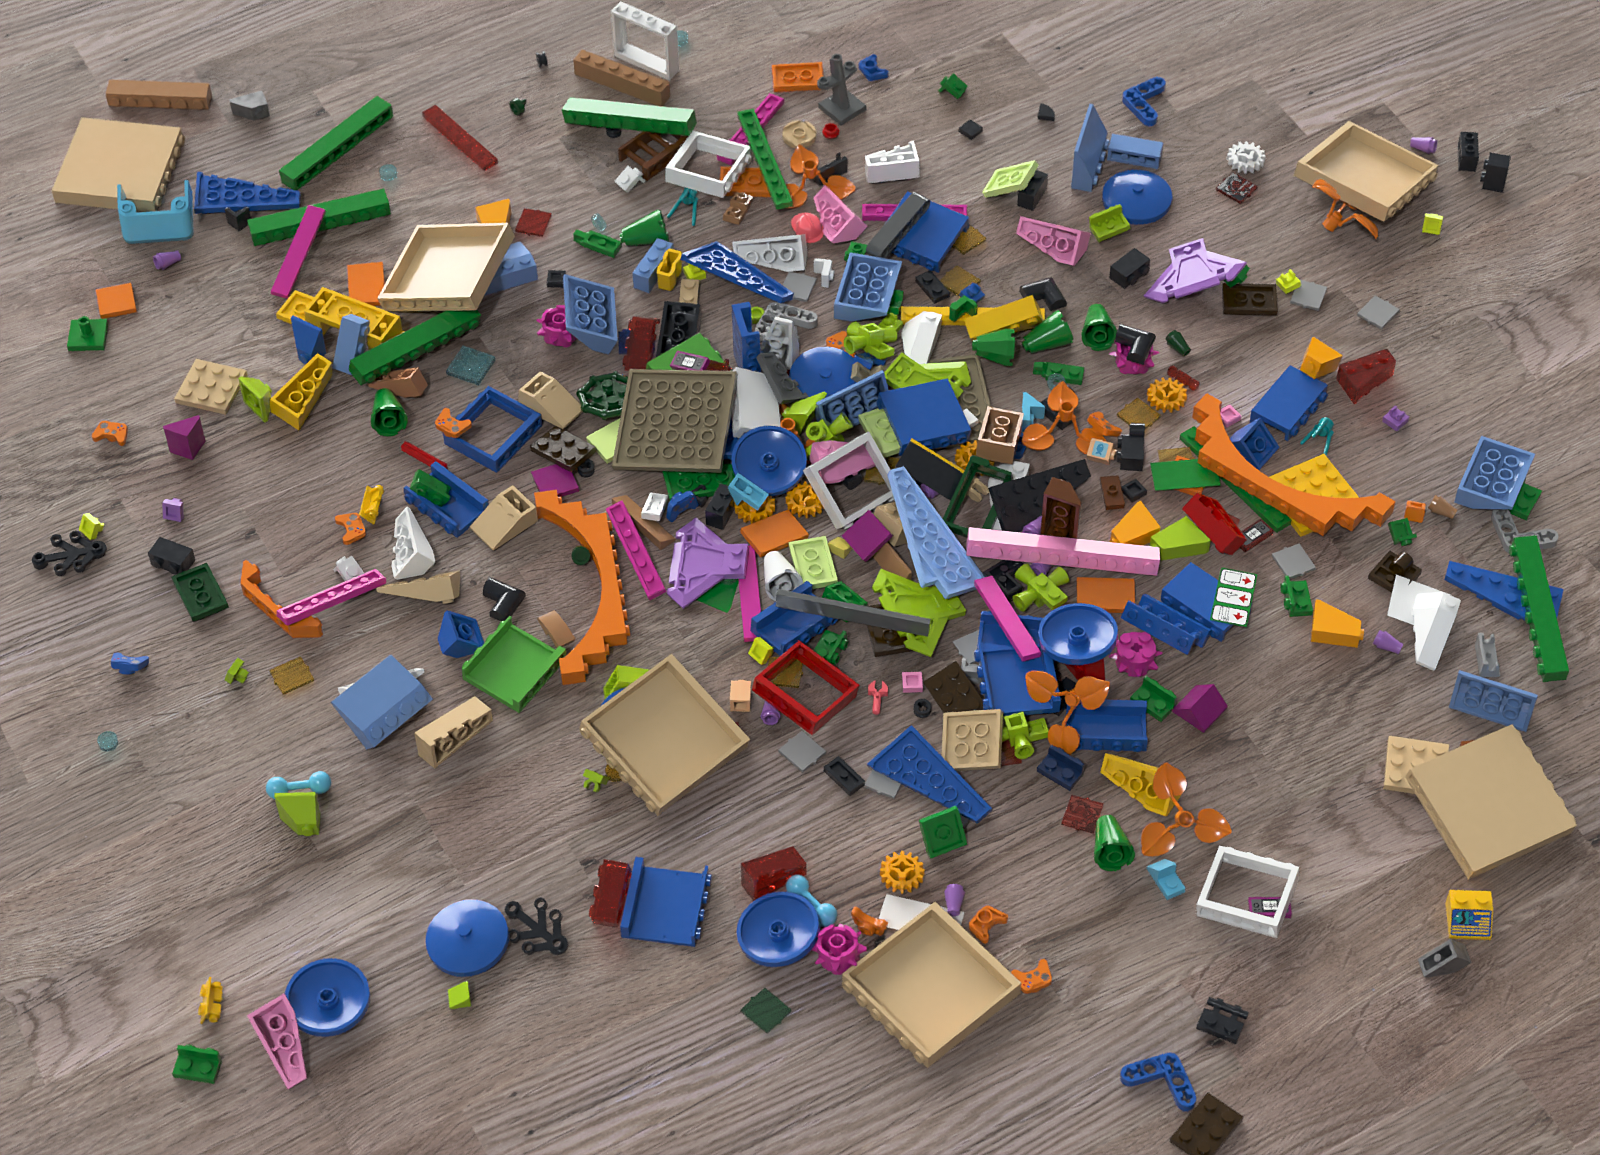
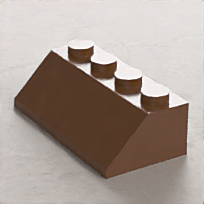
M1052 477L1043 497L1040 535L1078 539L1081 501L1071 483Z

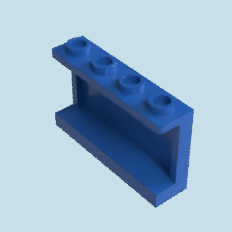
M750 302L733 304V354L737 367L761 372L760 364L756 358L760 354L759 331L752 332Z
M1289 365L1251 410L1249 422L1251 423L1261 418L1263 422L1284 432V440L1289 441L1292 436L1295 437L1300 426H1304L1307 423L1310 414L1316 412L1318 405L1326 400L1328 384L1318 379H1313L1301 370Z
M435 461L430 465L431 473L429 475L451 487L448 494L450 500L440 507L426 498L417 495L407 485L403 488L404 498L407 503L417 507L422 514L429 516L435 524L441 525L448 534H453L458 538L470 528L473 522L488 507L489 502L488 499Z
M1192 562L1162 589L1161 601L1164 604L1212 629L1210 633L1212 638L1222 642L1225 633L1233 626V624L1210 620L1218 580Z
M808 581L791 591L815 596L812 593L813 585ZM775 602L751 618L750 631L755 636L761 637L773 647V651L781 656L798 641H801L803 644L808 643L812 637L821 634L825 628L834 625L838 619L776 607Z
M981 611L978 642H981L982 649L1012 646L991 611ZM1018 615L1035 644H1039L1038 630L1043 618Z
M1105 700L1100 707L1094 710L1084 708L1082 703L1077 705L1066 722V726L1075 728L1079 733L1080 743L1076 750L1146 751L1148 743L1146 734L1147 701ZM1066 704L1067 715L1068 711L1070 710V706Z

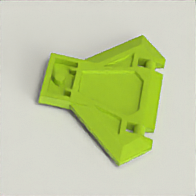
M902 352L884 372L887 384L894 389L948 378L957 399L964 392L960 387L962 385L968 387L971 384L966 362L918 364Z
M880 569L872 586L874 593L881 592L882 596L878 599L884 610L931 619L928 637L922 635L915 637L912 633L897 631L900 637L906 636L908 639L904 641L906 648L928 657L932 656L947 620L962 617L966 614V609L958 596L945 599L936 586L921 588L919 583Z

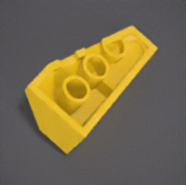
M1105 753L1100 773L1115 785L1128 792L1129 796L1143 804L1144 808L1151 812L1168 816L1175 805L1171 797L1160 799L1153 790V778L1158 767ZM1179 795V796H1174V797H1175V799L1178 801V799L1181 797V795Z

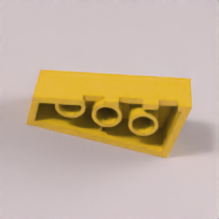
M1033 295L964 319L972 342L979 335L1005 328L1014 329L1016 333L1034 328L1044 321L1039 305Z
M317 353L270 399L271 413L300 431L332 377V362Z

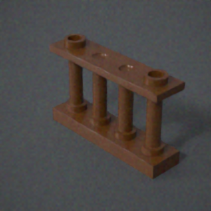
M642 131L618 148L619 161L623 162L629 157L642 167V177L649 181L667 167L689 136L671 134L678 139L671 144L659 136L662 133ZM655 140L666 149L658 153L647 144ZM642 149L653 158L645 161L635 152Z

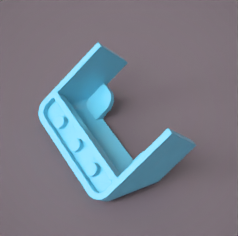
M184 180L185 196L174 198L171 202V210L137 213L135 204L132 201L126 200L121 184L117 185L118 214L124 240L127 243L136 244L190 239L194 233L193 191L189 181Z

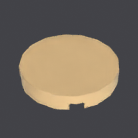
M801 120L792 121L784 127L783 140L789 147L797 148L799 145H802L806 148L815 142L816 129L809 122L805 121L804 123Z

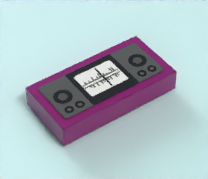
M677 350L670 367L674 370L706 371L710 359Z
M1248 897L1249 912L1274 918L1281 897ZM1291 903L1289 904L1285 918H1291L1292 916Z

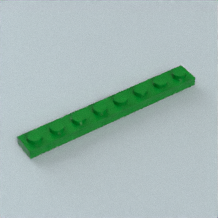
M754 108L737 112L738 120L776 210L793 206L792 198Z
M1193 426L1181 433L1179 439L1198 457L1199 450L1204 445L1195 441L1197 428ZM1219 476L1276 533L1291 525L1292 520L1286 514L1281 513L1278 509L1264 503L1259 498L1250 495L1247 491Z

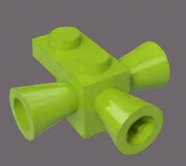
M855 321L847 328L844 348L848 354H853L863 349L866 353H870L877 359L884 360L887 357L894 356L895 349L885 343L895 342L897 340V331L892 325L884 328L874 323L862 326L859 322Z
M841 412L832 424L824 419H821L819 422L810 423L807 426L806 435L810 440H815V442L829 440L844 442V438L840 433L852 428L853 425L848 417ZM812 444L805 449L806 457L809 461Z
M1029 564L1022 565L1016 571L1015 578L1028 585L1027 591L1013 596V602L1020 611L1024 612L1032 603L1039 608L1046 604L1051 610H1054L1067 602L1068 596L1058 588L1069 582V577L1063 568L1057 567L1048 577L1043 573L1036 576Z
M1023 712L1004 716L1006 727H1002V742L1009 739L1011 747L1014 746L1017 758L1026 759L1034 753V748L1030 742L1048 738L1049 730L1045 718L1026 722Z

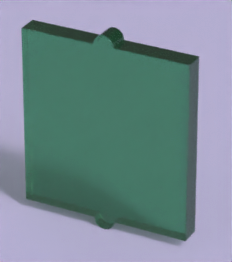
M764 987L755 997H751V1000L741 1009V1012L768 1034L777 1024H781V1021L791 1012V1009Z

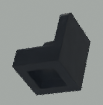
M228 207L225 209L227 223L237 231H241L248 226L247 220L251 219L248 207L242 210L239 209L236 212H233Z

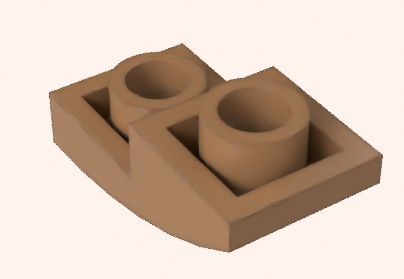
M736 192L730 200V207L723 214V221L739 225L751 205L753 196Z
M555 610L537 618L546 636L549 635L556 648L559 645L564 647L575 641L572 632Z

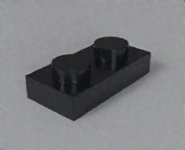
M931 270L915 277V282L934 304L950 297V292Z
M839 756L823 767V771L849 796L865 786V780Z

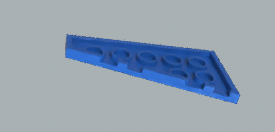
M197 171L194 211L195 214L225 212L227 207L233 212L239 209L242 210L245 207H248L250 211L300 208L301 196L300 191L281 187L274 189L269 188V185L266 184L259 186L254 185V182L229 177L222 179L218 178V175L211 174V176L203 175V172Z

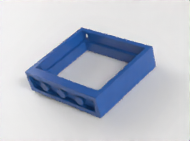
M488 386L455 419L459 421L471 420L472 423L490 404H493L521 419L524 423L492 456L459 437H447L443 433L445 445L498 473L542 427V419L540 413Z

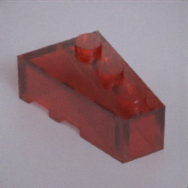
M638 315L632 316V319L629 320L628 330H630V335L626 338L625 342L627 355H624L622 363L625 366V371H629V369H646L647 362L651 361L653 357V342L657 338L655 329L656 324H660V319Z
M1386 348L1339 364L1336 380L1353 404H1355L1363 395H1368L1371 389L1380 386L1393 376L1396 360Z
M794 846L741 863V885L753 901L785 887L787 880L793 875H807V863Z
M604 859L603 865L599 866V884L595 885L593 891L595 902L594 905L591 904L589 909V917H591L593 924L618 928L624 907V896L628 893V878H631L632 870L628 863Z

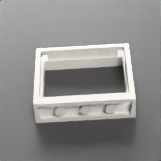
M620 1L611 11L614 56L670 81L679 71L677 26ZM626 21L665 37L666 60L628 44Z
M692 131L667 165L665 182L724 198L726 193L730 192L732 185L737 182L739 175L744 172L746 165L750 164L752 156H750V146ZM697 149L737 160L722 181L682 170Z
M870 432L860 435L803 470L836 529L842 527L847 529L854 524L853 521L855 519H859L868 510L873 509L875 511L876 507L883 505L884 501L890 502L894 500L887 476L891 469ZM864 444L890 491L844 518L818 471Z
M1219 846L1197 902V916L1277 938L1299 880V867L1291 863L1275 861L1272 858L1256 856L1250 852L1238 851L1231 847ZM1222 862L1288 879L1274 918L1208 900Z

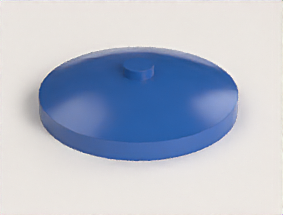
M1126 170L1108 179L1103 187L1102 202L1105 209L1120 204L1122 206V213L1129 224H1149L1158 221L1168 213L1172 204V191L1163 178L1152 172Z
M817 347L804 352L794 361L789 377L791 380L795 379L799 384L797 386L802 393H806L809 397L824 391L827 393L826 397L857 383L851 379L852 365L856 362L850 354L841 349Z
M770 425L760 426L746 432L735 444L731 459L734 476L737 473L741 474L768 493V496L781 495L793 489L803 478V470L806 469L807 465L806 451L800 439L785 428Z
M1085 603L1067 604L1052 610L1043 618L1038 630L1039 643L1046 655L1058 662L1069 665H1085L1099 661L1111 653L1118 640V628L1111 614L1098 606Z
M774 892L756 899L743 911L737 924V939L743 953L751 961L766 967H782L802 959L814 947L820 932V922L814 906L806 898L791 892Z
M463 900L445 907L431 921L426 933V948L434 965L444 973L458 977L474 976L489 970L503 957L509 943V929L504 916L495 906L481 900Z
M320 959L305 965L293 975L285 990V995L295 1011L298 1029L319 1037L335 1036L350 1030L364 1017L370 1003V989L365 975L358 967L341 959Z

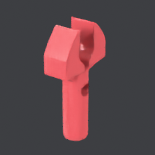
M873 681L868 686V695L874 697L872 713L878 715L880 714L881 698L888 696V686L882 681V688L877 692L875 681Z

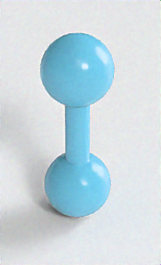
M323 771L313 773L309 780L289 783L282 777H273L266 784V793L273 799H275V793H288L290 790L310 788L317 794H323L330 789L331 778Z
M793 875L787 880V892L801 895L814 906L820 926L828 927L836 922L837 910L835 907L828 903L820 904L808 892L809 883L804 876Z

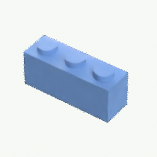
M1112 134L1107 160L1158 169L1162 156L1163 142Z
M659 238L656 239L632 273L633 288L647 293L651 292L658 282L657 268L663 262L664 253L668 249H673V243Z
M353 314L342 317L333 369L352 375L348 370L351 359L363 354L366 350V338L370 331L369 320Z

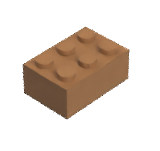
M987 406L978 437L976 456L1004 464H1013L1022 431L1024 413Z

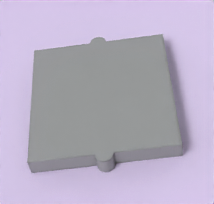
M789 271L783 286L794 293L792 300L796 299L807 302L817 278L807 276L804 273L798 274Z
M1300 280L1301 287L1294 290L1290 304L1302 306L1304 309L1309 308L1319 311L1327 287L1315 284L1314 282Z
M1375 295L1357 313V316L1366 320L1368 324H1373L1382 330L1400 309L1391 305L1389 301H1384Z
M1300 543L1288 548L1284 547L1283 550L1272 553L1273 559L1284 575H1289V579L1304 576L1305 573L1316 570L1315 565Z
M979 630L953 641V644L959 651V655L966 658L967 664L976 663L974 650H977Z
M803 731L792 739H788V742L778 749V752L802 773L811 765H815L816 761L826 754V751Z
M872 770L865 782L864 788L877 792L878 795L882 794L895 799L902 784Z

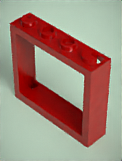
M801 641L795 643L754 678L752 686L753 692L811 735L816 733L854 700L859 689L858 683ZM796 659L843 693L841 697L818 717L770 682Z

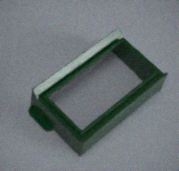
M975 455L970 457L942 518L952 533L966 538L968 536L969 528L953 523L976 473L1001 480L1005 483L1014 480L1012 472L989 465L990 463L987 459ZM992 505L982 529H993L998 518L994 505Z

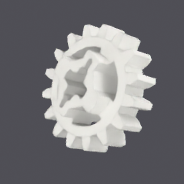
M1247 141L1245 144L1238 142V146L1233 144L1232 148H1229L1227 160L1228 165H1232L1233 170L1237 168L1239 173L1244 171L1247 174V171L1254 173V169L1259 171L1260 167H1263L1265 155L1264 150H1260V146L1255 147L1254 143L1249 145Z

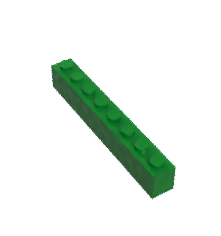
M379 96L368 101L363 107L279 170L281 183L292 190L298 191L393 118L392 105Z
M569 97L562 108L564 121L568 124L690 136L697 124L693 109Z
M384 188L311 205L325 209V215L317 232L391 215L389 201ZM308 206L247 220L253 245L259 246L295 237Z
M478 310L445 311L351 359L348 370L361 386L371 383L377 377L387 375L391 370L402 367L406 362L416 360L425 352H431L435 347L448 343L454 337H460L464 332L477 328L481 314Z
M1537 535L1514 537L1512 545L1509 546V553L1514 558L1513 570L1518 575L1517 587L1522 592V607L1526 609L1525 622L1530 626L1529 639L1534 643L1533 656L1538 660L1537 673L1541 675L1542 682L1566 680L1569 667Z

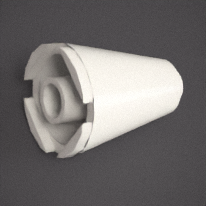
M772 551L765 555V591L770 599L776 601L778 589L793 591L803 584L801 575L780 552Z

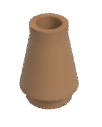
M1436 495L1428 509L1432 510V513L1453 519L1458 510L1443 497Z

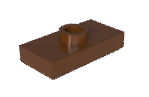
M1119 475L1100 477L1105 509H1124L1125 503Z

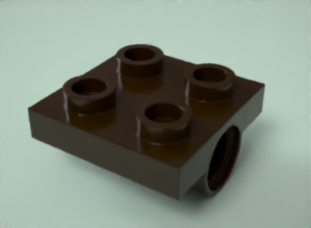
M1389 551L1369 573L1368 579L1392 593L1396 575L1410 579V584L1421 575L1422 569L1413 564V558L1408 553L1400 552L1397 555Z

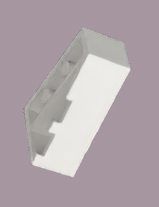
M914 141L901 148L899 145L895 146L894 150L888 152L883 150L865 156V174L868 183L919 178V158Z

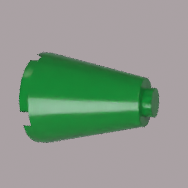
M660 209L622 228V233H619L621 242L625 243L626 246L652 245L657 238L670 242Z
M1093 304L1087 311L1081 333L1082 342L1086 347L1089 346L1094 351L1107 350L1114 343L1117 328L1105 307L1101 304Z
M1059 310L1053 312L1023 337L1021 344L1025 352L1029 351L1032 354L1074 343L1072 332L1067 322L1061 320L1063 315Z
M382 388L375 393L370 422L371 427L377 431V434L386 437L395 436L401 429L404 430L407 426L408 418L390 389Z
M1103 815L1096 821L1094 861L1102 870H1121V866L1125 864L1128 866L1133 862L1135 851L1116 818L1112 815Z

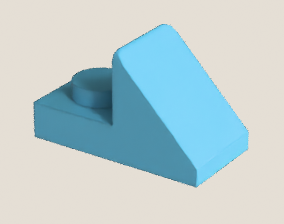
M1023 392L1022 413H1024L1022 432L1034 423V418L1043 419L1045 414V406L1027 392Z
M737 473L728 486L737 506L743 500L757 511L769 495L739 473Z
M1163 859L1147 866L1148 872L1166 900L1185 893L1186 888L1175 873V862Z

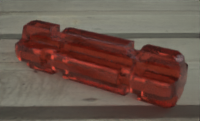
M1175 366L1168 368L1167 375L1170 377H1175V380H1178L1181 384L1183 383L1186 387L1189 386L1188 388L1193 391L1199 388L1200 382L1196 379L1192 380L1191 376L1181 370L1178 371V368Z

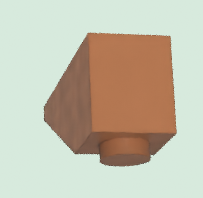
M419 367L390 371L387 375H381L373 382L367 383L368 387L378 390L387 388L394 395L405 398L421 396L428 386Z

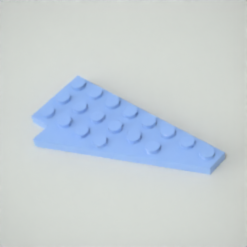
M905 467L890 470L887 476L921 588L935 584L945 599L976 590L974 580L985 578L971 557L966 556L963 546Z

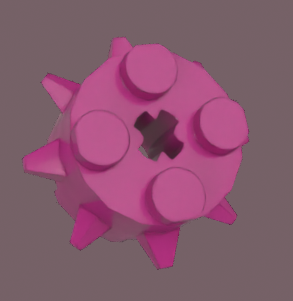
M556 305L554 309H547L542 314V319L536 320L542 324V328L537 334L538 336H544L547 344L567 348L576 340V337L566 330L565 305Z
M1115 342L1117 346L1116 351L1109 353V355L1116 356L1115 362L1121 373L1145 374L1148 372L1149 367H1154L1152 356L1159 354V351L1153 350L1152 346L1144 365L1126 360L1131 348L1130 346Z
M1130 632L1120 636L1116 643V653L1109 655V658L1116 659L1115 663L1120 673L1126 672L1128 676L1141 677L1146 675L1150 669H1158L1155 657L1161 655L1162 651L1156 650V645L1150 634L1146 632Z
M839 924L838 927L830 925L820 930L818 940L811 949L818 953L819 958L815 964H821L823 968L834 975H841L850 967L857 966V962L860 960V953L867 951V947L858 943V937L861 932L855 933L849 926L844 925L843 927V924Z

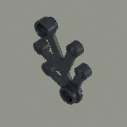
M77 530L69 534L72 543H79L84 548H77L63 541L61 535L54 534L50 538L52 546L59 547L65 551L47 555L37 552L32 557V563L35 569L42 570L48 566L49 562L66 559L63 563H58L54 566L57 576L65 575L67 569L72 564L74 570L81 573L93 558H102L106 553L107 547L102 541L91 542L83 538ZM86 555L82 560H77L80 556Z
M540 897L534 901V906L538 913V923L523 912V908L518 902L511 901L505 906L507 916L510 919H519L532 929L521 932L515 929L510 930L509 941L511 943L542 937L547 942L533 944L531 941L524 942L522 945L523 952L526 955L548 950L554 955H561L566 952L568 940L562 935L561 921L563 915L558 909H553L549 913V918L553 922L552 935L547 931L546 909L548 903L544 898ZM540 902H544L542 907H538ZM512 906H516L514 911H510ZM554 914H559L557 919H553ZM513 934H517L515 939H511ZM557 941H560V945L558 947H554V944ZM531 945V950L526 951V947Z

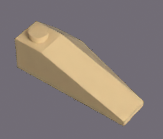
M460 570L436 574L427 580L422 577L411 580L409 583L408 581L382 585L376 589L379 593L434 602L442 601L443 604L451 603L459 596Z

